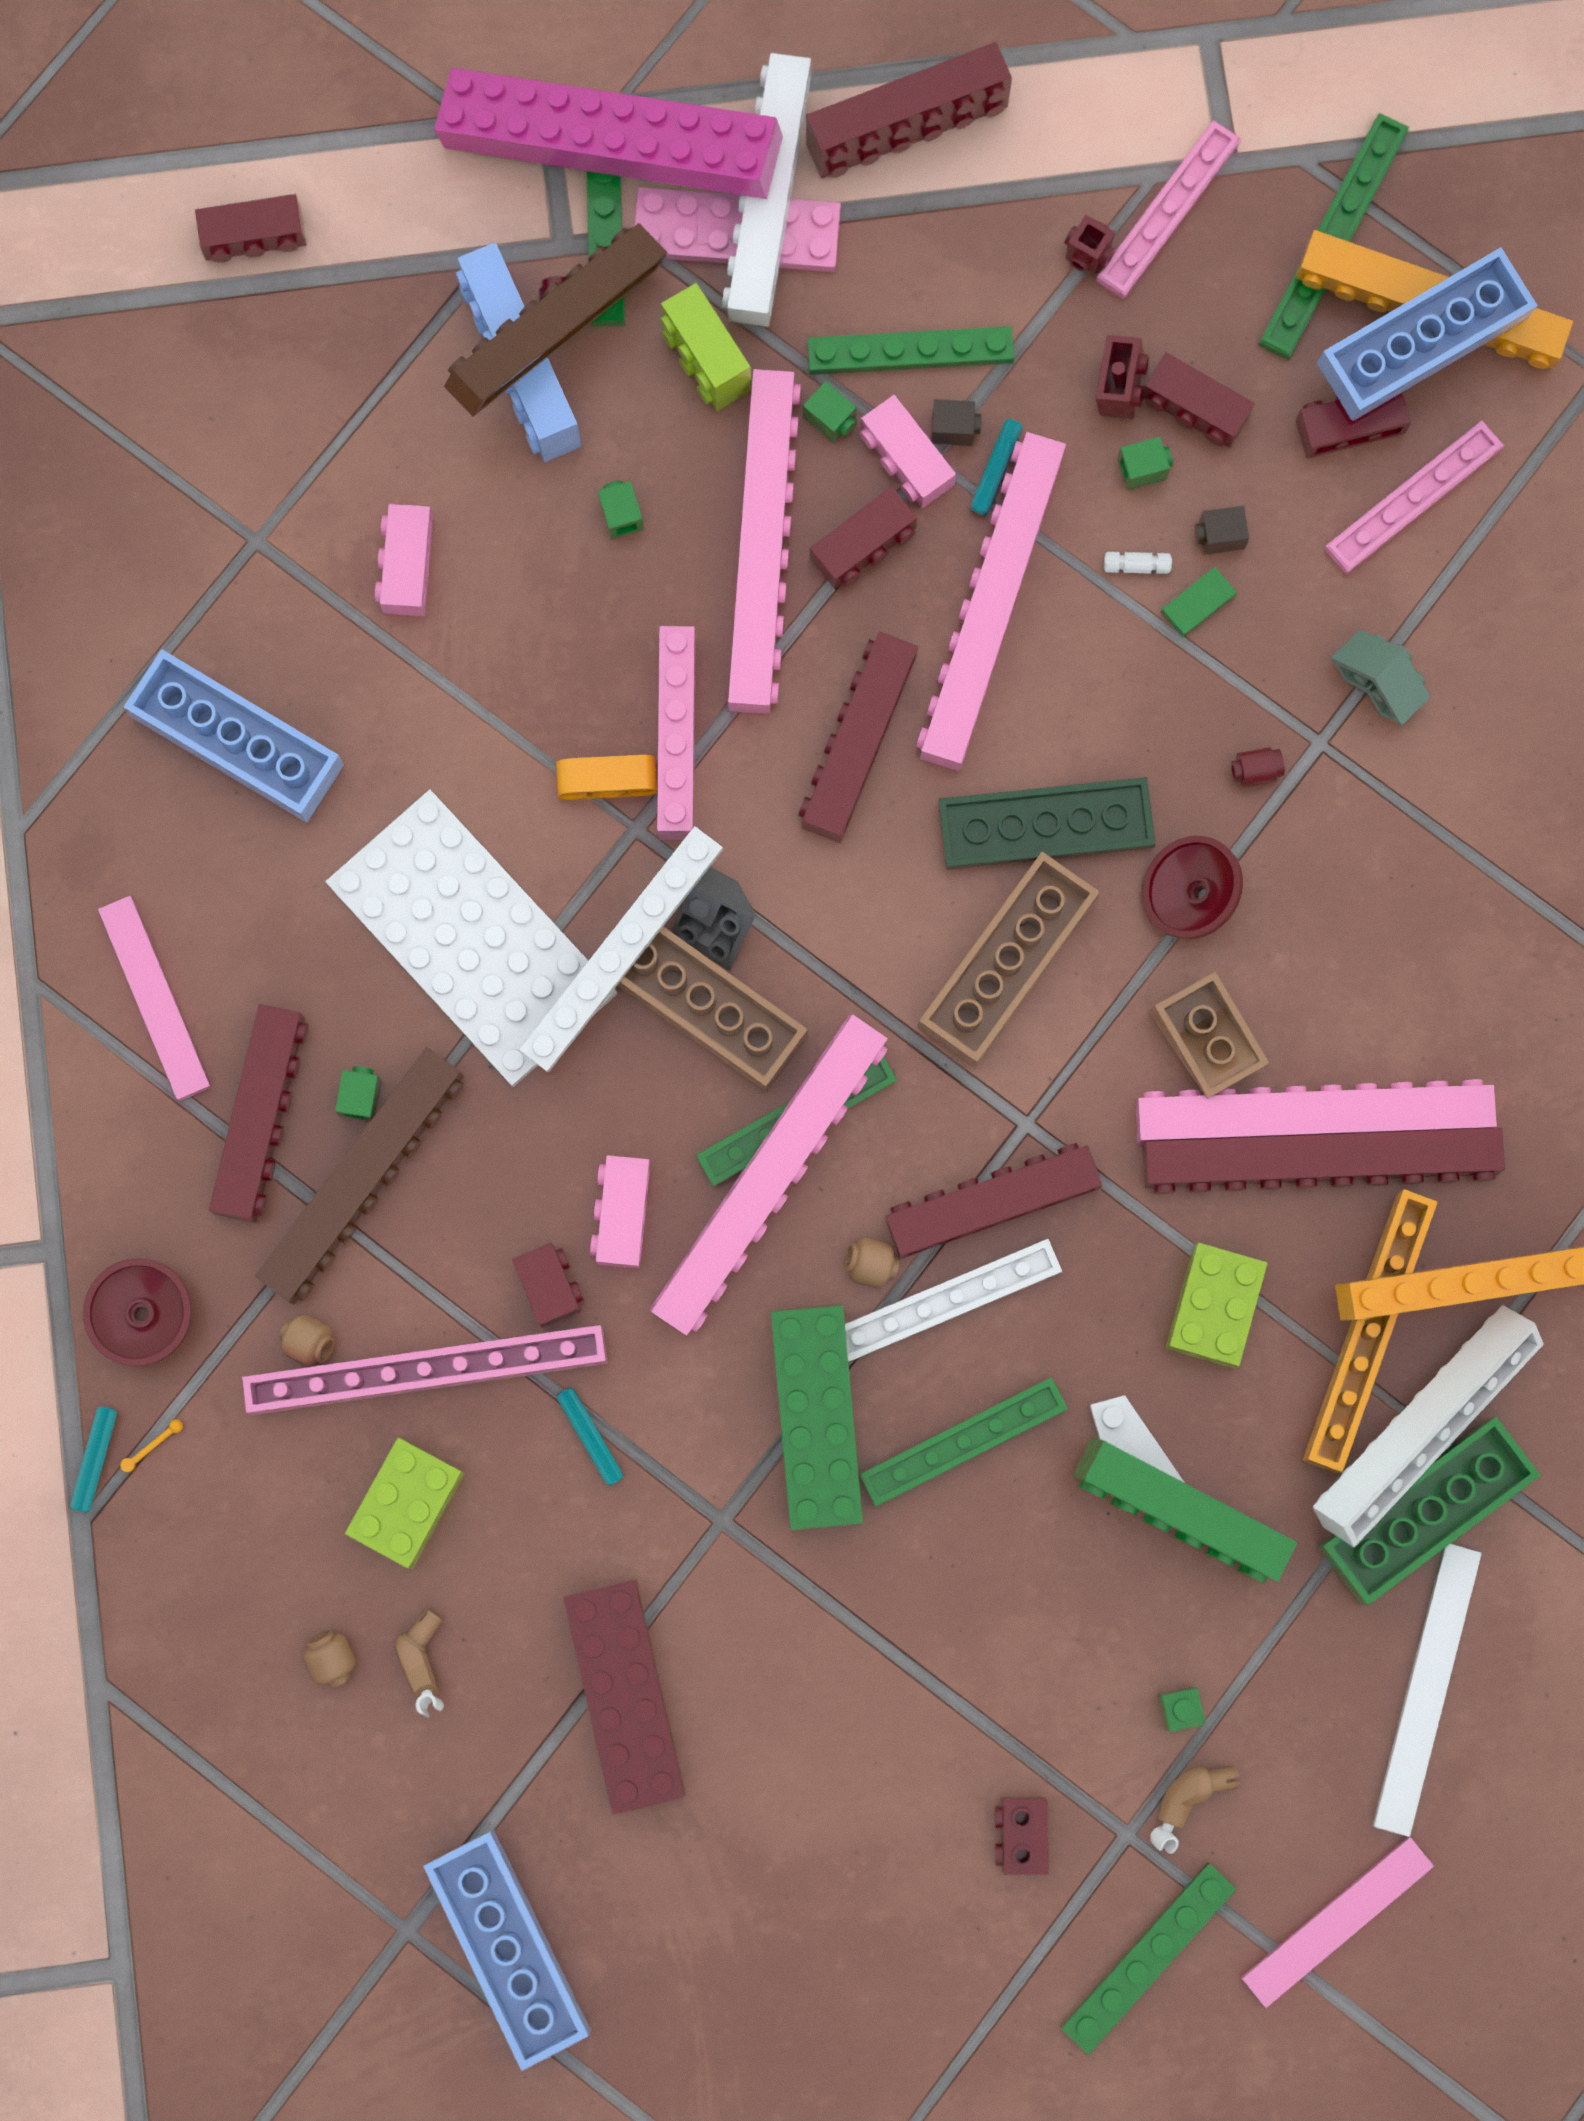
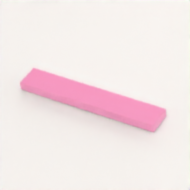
M1213 120L1116 250L1107 267H1104L1099 273L1096 281L1124 300L1238 147L1241 138Z
M1481 420L1328 543L1324 550L1347 575L1500 452L1504 447L1503 443Z
M130 895L99 908L100 916L176 1099L182 1101L212 1088L133 898Z
M1407 1837L1246 1972L1241 1979L1261 2004L1267 2008L1423 1877L1434 1865L1412 1838Z

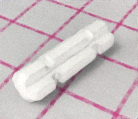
M1107 552L1104 556V570L1106 572H1118L1119 569H1123V573H1151L1152 570H1156L1158 574H1168L1172 568V557L1169 553H1157V556H1153L1152 553L1124 552V555H1120L1119 552Z

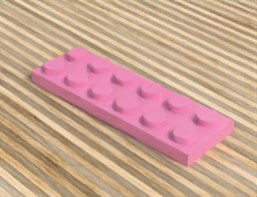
M638 187L634 226L640 223L668 252L664 259L729 264L730 255L736 256L738 247L737 244H733L735 224H741L743 213L739 212L740 195ZM790 200L779 268L835 272L841 203ZM711 206L712 215L718 219H724L730 215L732 243H728V236L723 230L717 229L709 234L708 244L698 245L696 222L698 207Z

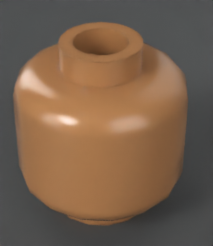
M861 1237L856 1243H851L848 1246L844 1259V1269L849 1272V1276L853 1281L875 1287H881L887 1283L889 1278H895L899 1268V1258L895 1257L893 1246L888 1242L868 1237Z
M301 1314L293 1320L286 1321L280 1331L282 1352L287 1357L304 1366L312 1367L318 1363H324L334 1350L335 1339L333 1338L330 1326L308 1314Z
M327 1630L315 1635L306 1642L307 1648L303 1652V1659L316 1683H329L331 1687H337L351 1678L349 1672L354 1669L357 1660L343 1634H334L332 1630Z

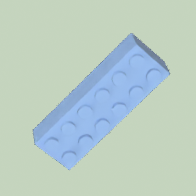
M496 242L458 257L460 271L455 272L466 305L469 304L473 313L472 318L480 335L483 334V337H487L489 340L496 336L495 332L506 320L511 319L513 322L520 317V311L525 307ZM547 358L505 391L506 394H510L515 415L519 423L524 426L532 453H540L544 463L582 447L578 424Z
M1500 247L1326 349L1317 361V365L1349 417L1354 421L1528 319L1538 305Z
M162 649L124 705V709L132 719L306 823L344 766L340 756Z
M494 1829L424 1865L423 1867L521 2071L589 2036L591 2029Z

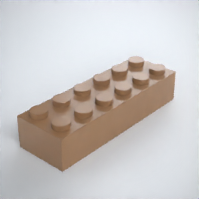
M1041 852L921 1017L918 1029L973 1068H976L1095 903L1100 891L1044 852Z
M664 926L617 985L765 1092L769 1090L808 1036L807 1028Z

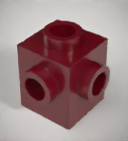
M1085 215L1079 226H1073L1065 239L1064 244L1067 245L1065 259L1069 260L1070 265L1078 271H1088L1095 275L1101 265L1107 267L1116 249L1112 247L1115 231L1104 223Z

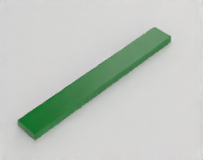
M1378 113L1317 231L1351 242L1408 132V126ZM1297 271L1258 345L1287 360L1290 359L1326 290L1323 287L1321 289H1312L1305 286L1302 280L1295 278Z

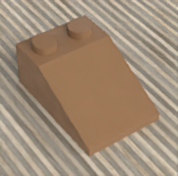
M1216 971L1158 1003L1149 1010L1166 1041L1207 1099L1269 1064Z

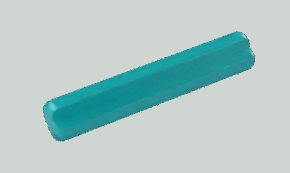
M1007 419L1000 432L971 503L970 510L978 515L986 516L989 512L1022 431V424L1018 421Z
M570 1387L557 1395V1400L605 1483L611 1486L622 1480V1471L575 1390Z
M99 1406L96 1410L70 1507L73 1510L84 1513L91 1510L117 1417V1411L114 1409Z

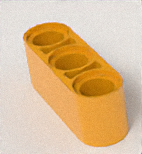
M653 755L569 758L556 762L557 797L560 799L650 796L658 793L657 757Z

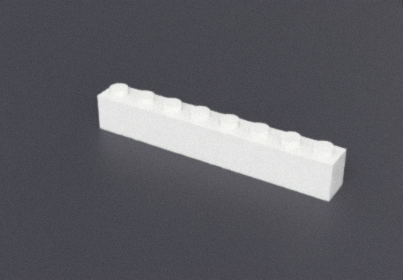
M771 53L769 65L762 66L760 86L765 87L763 97H757L755 114L776 117L783 134V139L767 199L740 195L739 212L743 213L741 224H735L733 244L738 245L736 256L730 255L728 276H732L731 288H724L722 308H727L728 320L731 322L767 327L770 325L812 75L811 58Z
M1504 1305L1494 1315L1487 1318L1480 1330L1462 1345L1460 1351L1448 1364L1440 1368L1432 1381L1415 1395L1413 1401L1400 1415L1392 1419L1384 1432L1376 1440L1372 1441L1367 1446L1366 1451L1352 1466L1344 1470L1336 1483L1319 1497L1313 1509L1322 1526L1349 1545L1355 1547L1544 1345L1536 1324Z

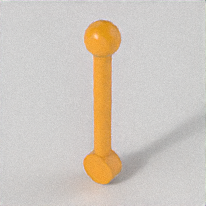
M178 1419L172 1420L168 1429L132 1458L123 1459L120 1464L121 1469L124 1472L134 1471L139 1460L171 1434L181 1432L183 1429L182 1422Z

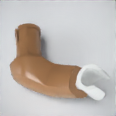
M426 1607L407 1633H399L395 1647L405 1678L417 1699L416 1709L420 1714L430 1718L427 1710L429 1704L433 1702L434 1708L439 1711L443 1709L444 1704L442 1700L435 1697L439 1694L427 1653L425 1652L427 1650L425 1646L444 1623V1620Z
M1198 1766L1179 1776L1166 1790L1157 1818L1163 1821V1825L1155 1828L1150 1835L1153 1845L1159 1851L1164 1848L1169 1854L1174 1853L1178 1848L1179 1841L1171 1833L1173 1827L1183 1828L1193 1806L1208 1800L1213 1792L1237 1789L1240 1781H1230L1232 1778H1239L1237 1769L1234 1766H1227L1226 1768L1208 1771L1204 1767Z

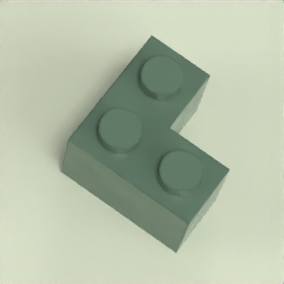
M1359 630L1331 657L1345 682L1366 691L1378 713L1401 726L1431 698L1424 686L1426 682L1424 677L1414 669L1410 662L1412 656L1409 651L1400 644L1395 646L1388 643L1378 634L1373 636Z

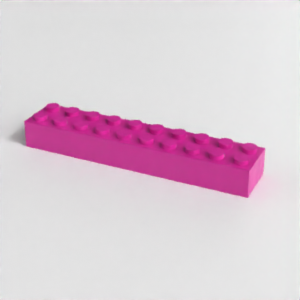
M451 68L434 128L446 149L767 199L783 139L777 118L772 116Z

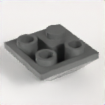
M710 867L685 898L671 932L708 959L730 970L756 914L739 883Z

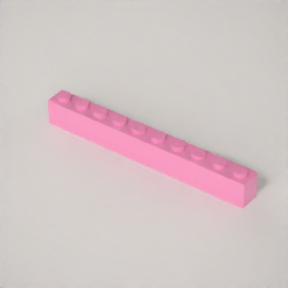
M753 369L728 698L729 712L770 714L771 704H778L779 683H773V670H780L781 649H775L776 636L783 637L784 616L777 615L778 603H785L786 582H780L781 570L788 569L789 549H782L783 537H790L791 516H785L786 503L792 504L794 483H787L788 470L795 471L796 450H790V438H797L798 417H792L793 405L800 404L801 384H794V372Z
M1026 432L1023 443L1016 442L1011 461L1016 463L1013 474L1006 473L1000 492L1006 494L1002 506L995 505L990 524L995 525L992 537L985 536L979 556L985 557L982 569L976 567L974 569L969 587L975 590L971 601L964 599L959 619L963 620L964 623L961 632L954 631L948 651L953 652L950 665L943 663L937 682L943 684L939 697L932 696L927 715L932 716L929 729L922 727L916 747L922 749L920 760L958 772L961 770L1063 459L1065 443L1030 432Z
M853 1014L847 1016L649 1308L652 1313L686 1336L690 1330L698 1331L708 1315L703 1311L711 1300L717 1302L728 1285L724 1283V1280L732 1270L737 1273L745 1262L748 1255L744 1251L751 1240L757 1243L766 1231L768 1225L763 1223L771 1211L777 1213L788 1197L784 1194L786 1188L791 1181L797 1184L806 1172L808 1166L804 1162L811 1152L817 1154L825 1144L828 1137L824 1135V1132L832 1122L837 1125L846 1113L848 1107L844 1103L851 1093L857 1095L865 1085L868 1078L864 1076V1073L872 1063L877 1066L884 1057L888 1048L883 1045L888 1038Z
M1471 1079L1461 1081L1462 1086H1448V1081L1426 1082V1087L1413 1088L1412 1082L1392 1083L1390 1089H1377V1084L1365 1083L1355 1085L1356 1090H1342V1085L1320 1086V1091L1306 1092V1086L1286 1087L1283 1093H1271V1088L1258 1087L1249 1089L1250 1094H1236L1235 1089H1224L1208 1099L1205 1095L1200 1096V1090L1179 1091V1096L1165 1097V1092L1163 1091L1143 1093L1144 1098H1138L1135 1102L1137 1145H1144L1146 1141L1496 1128L1494 1085H1483V1080Z
M601 1325L245 1376L242 1377L246 1413L258 1415L608 1364L604 1331Z

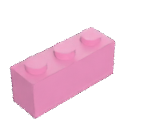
M895 395L861 418V432L859 433L861 439L869 449L875 448L881 455L880 462L890 476L895 474L902 483L901 490L910 502L916 501L921 508H924L955 486L956 473Z
M389 504L388 515H382L381 536H386L385 548H379L378 569H383L382 582H376L375 602L380 603L384 614L425 617L434 519L429 506Z
M607 1155L606 1164H599L597 1184L603 1186L602 1200L596 1199L594 1208V1220L600 1221L599 1235L592 1234L590 1256H596L597 1265L640 1269L651 1166L649 1159Z

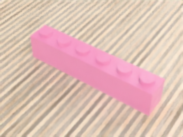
M659 626L657 808L659 840H684L694 827L696 648L694 626Z

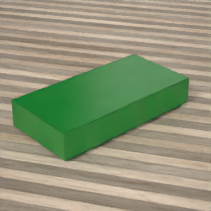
M1214 567L1162 608L1161 613L1184 638L1233 599L1237 592Z

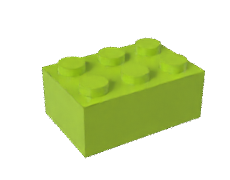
M697 283L661 303L662 317L659 320L664 328L661 330L662 337L670 349L676 347L681 355L678 360L682 369L688 377L691 375L695 377L699 383L696 386L697 391L706 405L711 402L715 410L719 411L752 391L750 365Z
M1198 1242L1192 1250L1165 1349L1232 1369L1239 1367L1267 1262Z
M398 1437L345 1534L404 1567L413 1569L465 1473Z

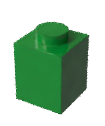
M825 381L803 405V418L834 443L840 436L844 438L848 436L856 426L857 407Z
M1160 437L1120 447L1117 458L1127 490L1166 480L1170 467L1173 466L1171 451L1168 446L1163 447Z
M620 480L612 481L604 485L603 489L598 490L599 502L611 539L644 530L643 519L631 481L625 483Z
M353 1066L352 1071L342 1070L335 1112L340 1117L371 1121L376 1115L382 1080L378 1075H373V1069Z
M1189 1687L1157 1694L1166 1731L1172 1732L1206 1724L1198 1688Z

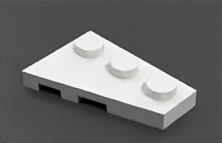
M1125 1395L1089 1405L1100 1440H1104L1184 1482Z

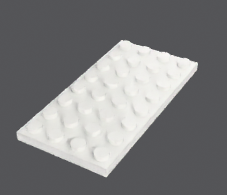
M428 790L325 882L506 1081L514 1087L538 1066L519 1049L587 964L588 960L431 790ZM615 989L611 992L608 998L600 1006L597 1012L617 995V991Z

